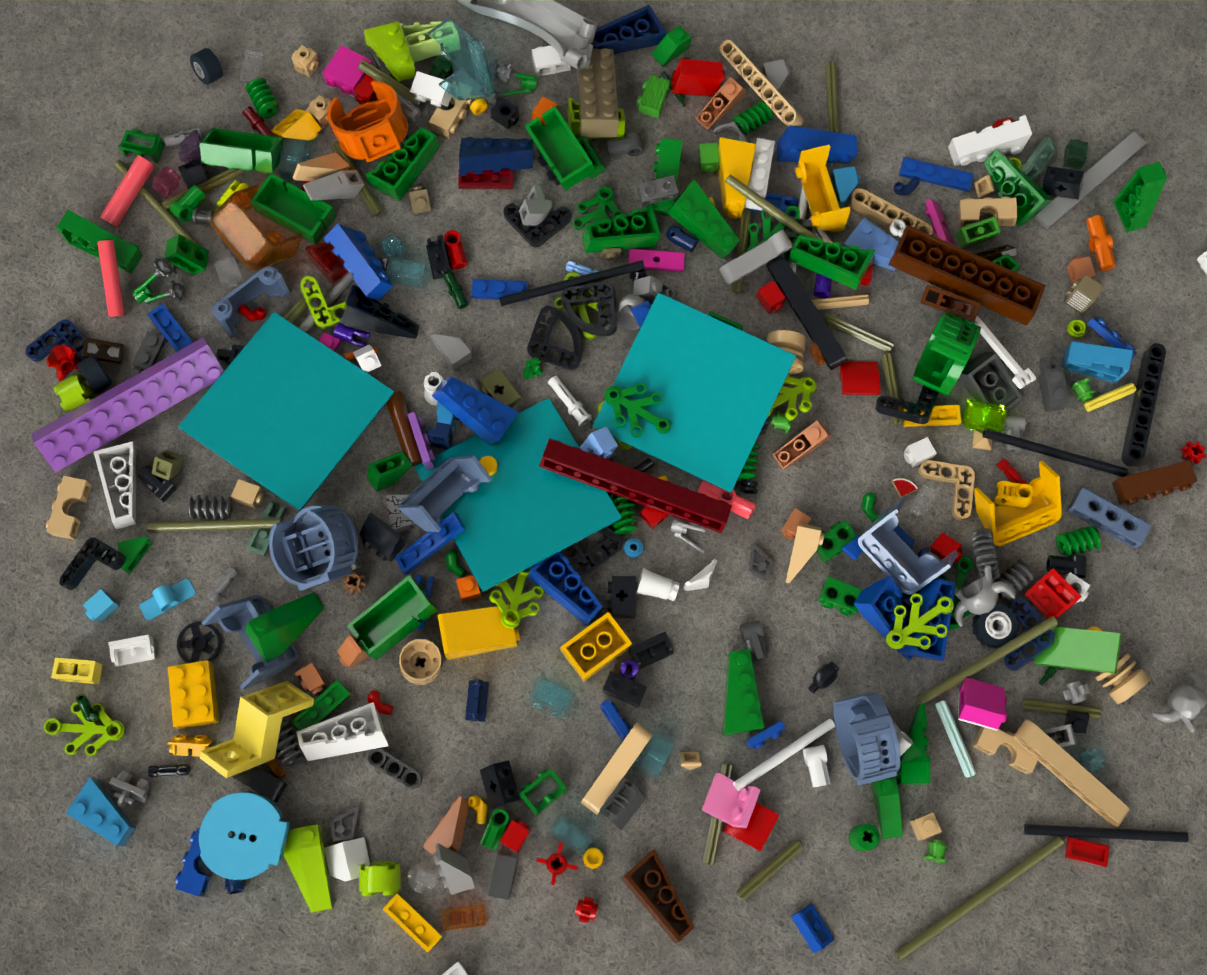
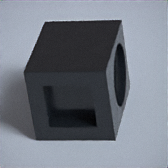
M502 97L490 109L491 119L508 130L512 125H516L519 120L518 107Z
M199 159L178 167L188 189L193 185L196 186L208 181L206 176L209 174L208 169L204 163H200Z

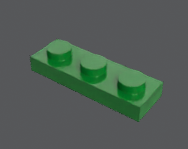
M336 680L314 700L313 706L304 709L291 722L299 730L323 722L351 694Z

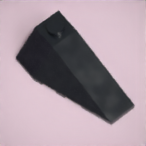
M352 285L341 312L340 323L356 330L413 339L417 338L419 325L405 315L393 312L387 303L381 304L375 299L366 297L360 287Z

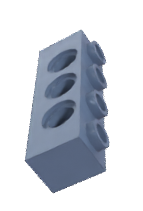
M1083 487L1076 492L1067 509V512L1134 549L1143 544L1152 526L1145 519L1133 516L1127 509L1117 507L1109 499L1101 498L1095 495L1094 491ZM1089 504L1095 507V511L1090 508ZM1107 513L1112 516L1113 520L1108 519ZM1124 523L1129 525L1130 530L1125 528Z

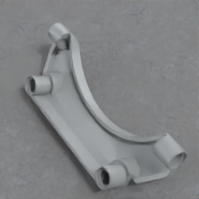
M458 0L460 4L476 13L512 23L534 33L553 46L560 55L561 61L575 69L582 70L589 67L593 45L590 43L594 40L598 23L555 0Z

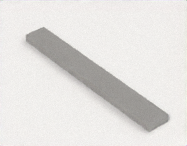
M1133 131L1084 173L1079 199L1057 196L1036 214L1034 218L1048 230L1141 150L1147 142Z

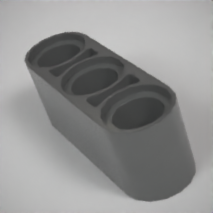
M375 748L368 753V762L394 780L410 789H416L421 785L422 777L420 773L384 750ZM377 753H382V761L375 764L373 756ZM394 763L399 764V772L391 774V765ZM410 774L417 775V781L413 785L407 783V777Z

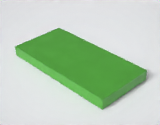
M1053 627L1051 631L1055 638L1054 644L1037 656L1034 662L1036 665L1116 674L1122 635L1121 633ZM1041 634L1042 639L1040 641L1045 640L1046 642H1049L1050 635L1045 636L1044 634Z

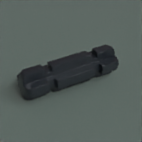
M180 764L179 766L160 765V767L150 766L148 768L149 777H158L159 775L161 777L178 776V774L186 776L190 772L188 764Z

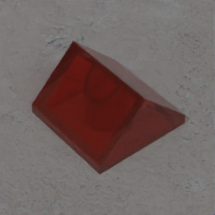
M331 243L306 246L305 250L309 260L332 285L347 274L348 270L343 266L345 261L340 256L335 255L332 251L334 246Z

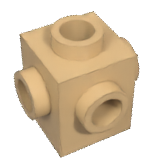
M301 45L292 55L295 70L309 78L320 65L316 51L310 47L306 48Z
M319 95L311 101L306 111L310 112L318 125L323 129L329 123L327 110L331 100Z

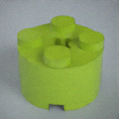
M79 372L53 386L55 393L62 400L60 405L65 412H71L97 397L92 387L85 383V377Z
M394 861L371 862V866H365V863L359 864V891L362 892V896H374V893L383 892L384 896L395 895V892H399V889H401V862L394 864Z

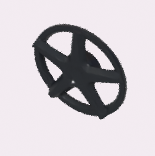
M202 622L191 623L180 632L176 646L177 652L186 663L196 662L202 651L211 655L207 659L210 662L219 655L222 645L221 635L212 624L205 625L210 627L212 631L204 636L200 635L197 625H203ZM191 627L192 639L180 642L184 632ZM215 635L218 640L216 651L208 645V641ZM180 648L193 649L191 660L184 657Z

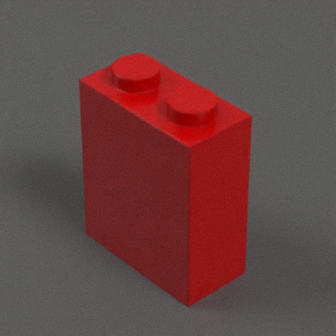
M680 59L671 78L672 94L713 97L715 92L719 90L720 83L725 79V70H723L722 62Z

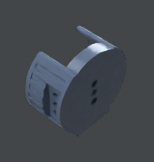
M320 504L301 510L294 519L273 524L270 532L269 548L272 561L278 572L288 582L297 584L299 591L352 574L351 565H354L358 554V537L351 519L342 509L335 505Z
M873 691L835 701L833 704V718L836 735L844 757L845 766L856 784L859 786L897 776L896 771L900 768L898 739L891 715L880 695Z

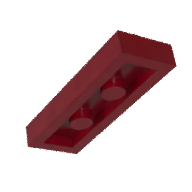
M503 169L500 172L493 173V170L482 171V174L475 175V172L466 173V176L461 177L459 171L458 187L459 189H513V171Z

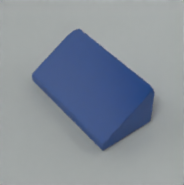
M812 903L791 916L813 953L822 950L835 940Z

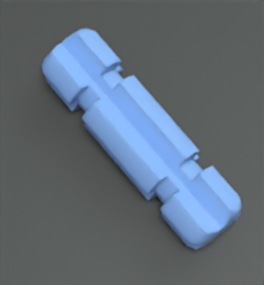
M568 261L566 265V271H574L580 276L599 272L595 269L593 271L592 268L579 263L576 265V262Z

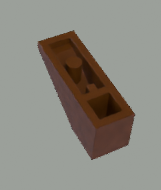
M929 285L926 286L920 302L926 306L947 311L971 321H975L981 306L979 302Z

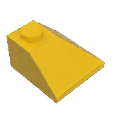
M295 109L271 129V132L284 138L313 140L318 136L321 127L309 111Z

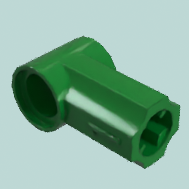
M193 185L181 200L177 199L172 202L170 210L178 219L188 222L192 219L194 209L206 198V195Z
M497 809L493 811L481 839V845L495 851L497 850L499 841L510 819L509 813L506 810ZM502 812L505 814L506 820L503 824L496 823V813Z

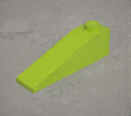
M316 824L289 830L283 855L311 913L332 909L322 826Z

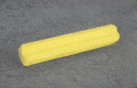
M1134 383L1126 384L1086 401L1084 407L1086 411L1090 412L1134 393L1136 387Z

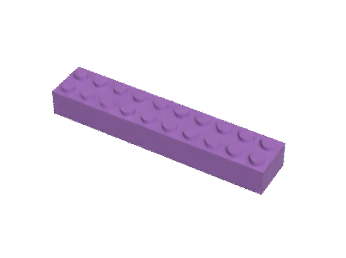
M201 338L31 434L33 443L56 473L216 382L224 370L205 339Z

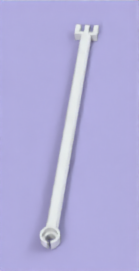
M896 219L890 225L891 234L900 237L906 224L902 220ZM978 315L975 321L969 320L971 323L981 327L980 334L1013 372L1015 377L1012 381L1019 389L1036 380L1035 375L1029 368L1023 370Z

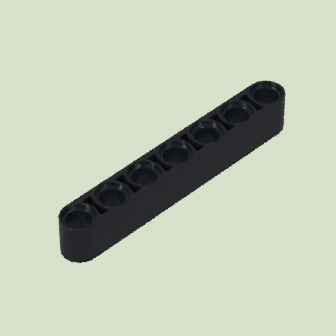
M780 255L766 264L768 271L786 297V300L815 347L817 344L829 369L833 370L847 362L848 359L785 257Z
M1159 343L1151 345L1142 357L1121 456L1122 462L1127 466L1136 465L1145 456L1166 356L1165 347ZM1134 436L1138 437L1139 442L1135 440ZM1130 453L1134 454L1136 459L1132 458Z

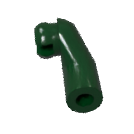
M79 694L76 697V701L85 720L88 722L97 721L99 719L98 710L92 709L85 694Z

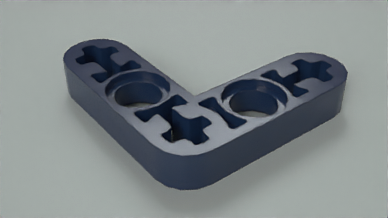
M61 320L33 341L26 348V355L32 361L38 362L47 357L54 347L67 342L70 347L74 348L80 359L84 360L85 358H82V347L85 337L70 320ZM67 326L73 334L69 336L63 327ZM55 337L56 341L52 345H47V339ZM82 338L81 345L73 346L75 339ZM36 349L39 354L35 355L33 353V350Z
M1018 598L1011 603L1012 612L1016 614L1017 620L1027 631L1031 629L1027 626L1028 619L1035 618L1038 620V624L1043 622L1024 599ZM1016 605H1024L1023 609L1028 615L1024 617L1020 610L1015 611ZM1051 629L1043 633L1045 636L1050 635L1049 642L1045 640L1040 641L1042 636L1039 635L1006 655L1004 658L1006 668L1010 671H1018L1051 647L1055 641ZM1025 646H1034L1035 652L1032 655L1025 654ZM1020 651L1025 660L1023 661L1021 657L1017 660L1018 665H1009V659L1011 657L1013 659L1019 657L1017 652Z

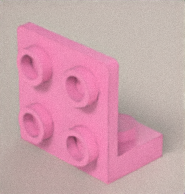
M715 773L702 811L733 827L747 828L760 789L755 786H746L738 791L733 785L734 780L720 773Z

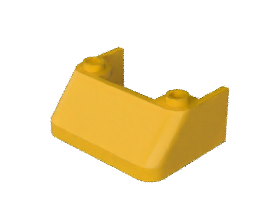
M830 144L801 151L798 167L795 168L797 178L801 180L811 211L812 226L822 231L836 233L844 231L851 209L850 207L840 209L826 167L831 148Z
M1043 460L1039 461L1040 477L1028 484L1033 488L1034 494L1031 505L1027 508L1002 505L995 507V503L978 487L974 488L976 512L984 528H988L991 531L992 540L996 546L1010 543L1051 526L1060 520L1062 516L1060 476Z

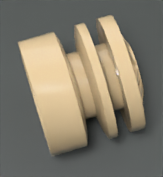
M788 330L770 332L767 335L766 342L796 355L788 375L802 372L804 368L803 353L806 346L805 336Z
M415 639L408 642L402 648L399 655V666L403 677L414 685H426L433 682L441 670V654L438 647L426 639ZM417 660L425 661L423 668L421 666L416 667Z
M1128 652L1119 656L1116 674L1098 672L1094 676L1097 681L1105 677L1107 678L1101 684L1103 688L1111 684L1114 686L1108 694L1117 704L1133 696L1151 680L1142 668L1132 672L1131 669L1135 666L1136 661L1132 660L1127 664L1125 663L1131 657Z

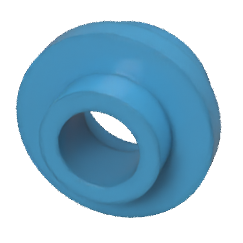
M629 539L624 545V551L631 558L639 557L643 552V544L638 539ZM631 545H636V546H637V550H635V551L631 550V549H630V546H631Z

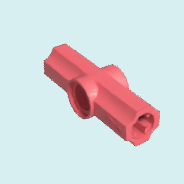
M702 481L697 493L705 494L708 497L732 505L730 511L746 519L752 516L756 507L755 503L736 495L734 490L730 493L706 481Z

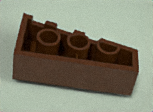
M654 848L626 873L621 880L676 944L695 927Z

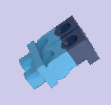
M437 402L438 419L436 428H430L428 435L431 447L447 450L451 448L456 426L455 420H458V418Z

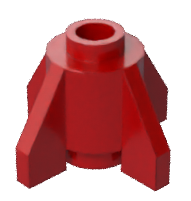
M67 345L54 347L46 360L48 367H56L59 381H63L66 372H70L74 368L79 369L77 363L82 361L75 356L74 348Z
M559 843L557 853L550 855L547 860L542 858L536 859V862L546 864L548 871L552 873L550 885H555L557 875L564 873L566 869L577 870V866L567 864L565 856L561 854L563 843ZM554 861H560L561 866L559 868H554Z

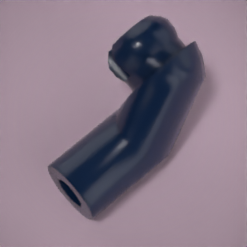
M912 178L907 185L897 182L894 184V192L897 195H910L920 183L916 178Z

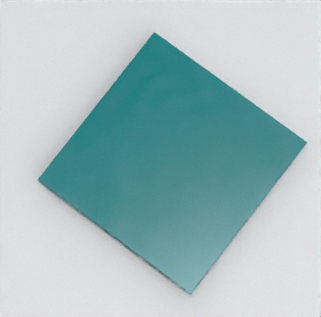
M658 293L612 386H617L622 390L635 387L637 383H643L646 386L645 394H634L625 397L630 401L651 397L653 393H660L662 395L661 404H652L641 408L658 418H667L671 424L670 430L666 434H660L656 431L654 424L636 414L638 424L642 428V434L640 437H633L630 432L631 424L627 408L620 404L621 414L625 417L626 424L619 428L614 424L615 415L613 407L606 400L592 428L599 430L607 427L613 438L731 493L796 355ZM642 386L637 387L638 392H642L644 390ZM612 392V393L610 394V397H611V398H616V397H617V393H616V392ZM654 396L653 401L659 402L660 397ZM618 418L616 420L617 424H622L624 422L622 418ZM661 422L659 426L661 428H665L667 424L665 422ZM634 428L633 433L639 434L640 430L638 428Z
M273 312L180 423L178 428L301 511L395 392Z
M549 398L518 413L499 441L489 445L478 435H475L436 455V460L433 461L435 468L428 470L423 462L414 466L423 482L443 462L451 457L475 456L479 461L482 457L491 456L497 461L498 469L495 474L490 476L493 479L491 482H481L479 484L480 488L477 491L463 493L441 514L444 520L451 513L455 512L466 529L457 535L454 541L482 592L622 519L606 491L539 467L549 438L579 448Z

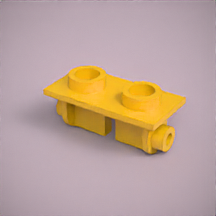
M178 734L173 736L168 742V745H170L169 753H173L174 756H188L189 749H192V756L200 757V752L210 748L208 746L214 738H207L206 735L187 737L185 734Z

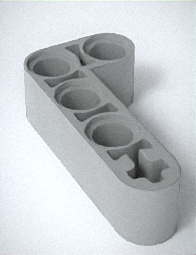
M783 229L772 235L766 242L725 264L719 271L727 285H731L778 256L785 254L791 249L793 244Z

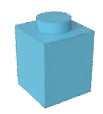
M102 589L82 605L87 610L85 614L92 621L96 619L99 622L104 621L119 607Z

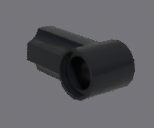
M150 465L143 467L137 477L164 503L177 488L170 481L151 474L152 467Z
M1049 555L1046 562L1047 573L1054 568L1059 574L1071 572L1078 578H1085L1087 557L1079 555L1069 557Z

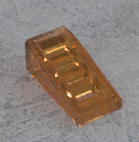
M484 904L440 910L442 931L486 925ZM473 910H477L478 922H474ZM465 911L469 912V923H466ZM456 912H460L461 924L459 925L457 924ZM448 913L452 915L451 926H449Z

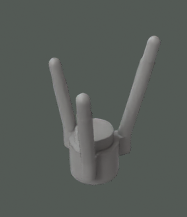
M396 92L398 99L405 105L402 112L406 116L408 123L410 121L415 123L421 116L420 109L406 98L403 99Z
M675 517L670 530L675 532L674 536L704 553L705 550L683 536L682 533L686 534L688 528L705 532L706 529L691 525L694 523Z

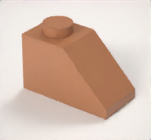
M352 635L346 638L337 652L340 655L339 660L345 667L355 668L369 656L358 642L360 640Z

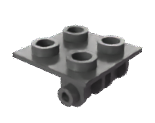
M624 777L599 811L622 830L646 797L638 791L639 788L631 784Z

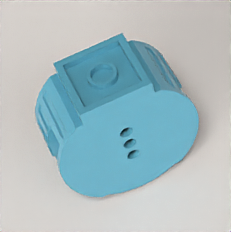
M234 793L224 796L212 804V808L201 823L199 831L200 856L211 871L223 878L244 880L255 877L268 870L272 865L278 866L282 863L291 822L283 820L284 816L278 806L260 794ZM230 831L235 832L236 835L234 838L229 837L228 834ZM251 835L257 837L255 842L250 841Z

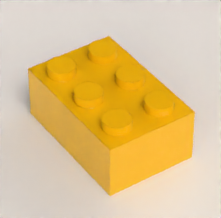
M607 612L562 645L560 651L582 681L585 682L632 647V642L611 614Z
M206 660L168 667L173 727L180 730L220 723L214 664Z

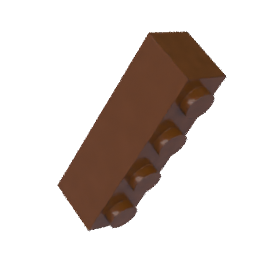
M1190 460L1121 477L1115 480L1112 485L1119 504L1127 503V505H1132L1139 502L1138 500L1142 498L1148 501L1156 498L1158 494L1167 496L1173 494L1174 490L1180 489V492L1192 488L1191 485L1197 482V478Z

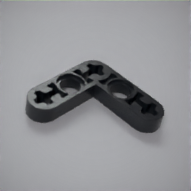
M509 204L504 208V218L532 247L543 245L571 221V211L567 207H560L537 226L529 225L527 229L523 230L519 228V224L522 223L519 213L520 208L515 204ZM509 211H511V212H514V211H515V216H516L518 219L516 220V218H515L512 214L509 215ZM560 214H566V219L564 217L560 218ZM550 223L555 228L552 231H547L544 228L545 225ZM533 236H539V240H533Z
M923 385L916 404L889 396H880L877 399L875 409L884 415L918 424H926L930 420L939 392ZM922 401H927L931 404H923ZM899 408H904L908 411L903 412L900 411Z
M92 537L84 543L61 575L59 583L64 588L73 590L79 585L96 560L113 570H118L124 565L126 558L116 549Z

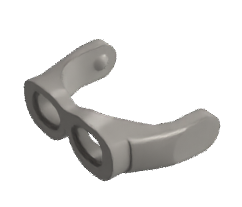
M734 121L720 125L713 130L715 134L722 130L733 131L738 135L740 141L747 142Z

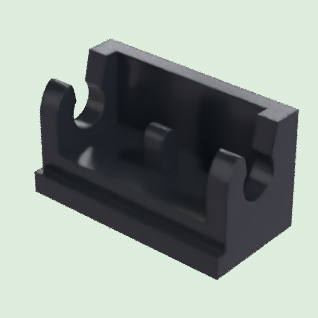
M443 235L437 236V241H431L428 238V245H426L433 280L443 278L446 273L450 272Z
M666 632L629 648V653L633 661L638 663L639 670L674 654Z

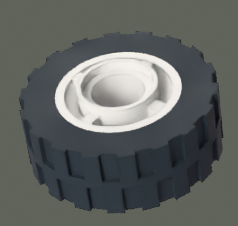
M996 604L990 612L973 617V634L982 645H987L990 648L1001 647L1017 637L1019 622L1016 614L1012 612L1011 608H1007L1006 605ZM994 621H995V622L997 623V625H998L997 630H995V629L993 628V622H994Z

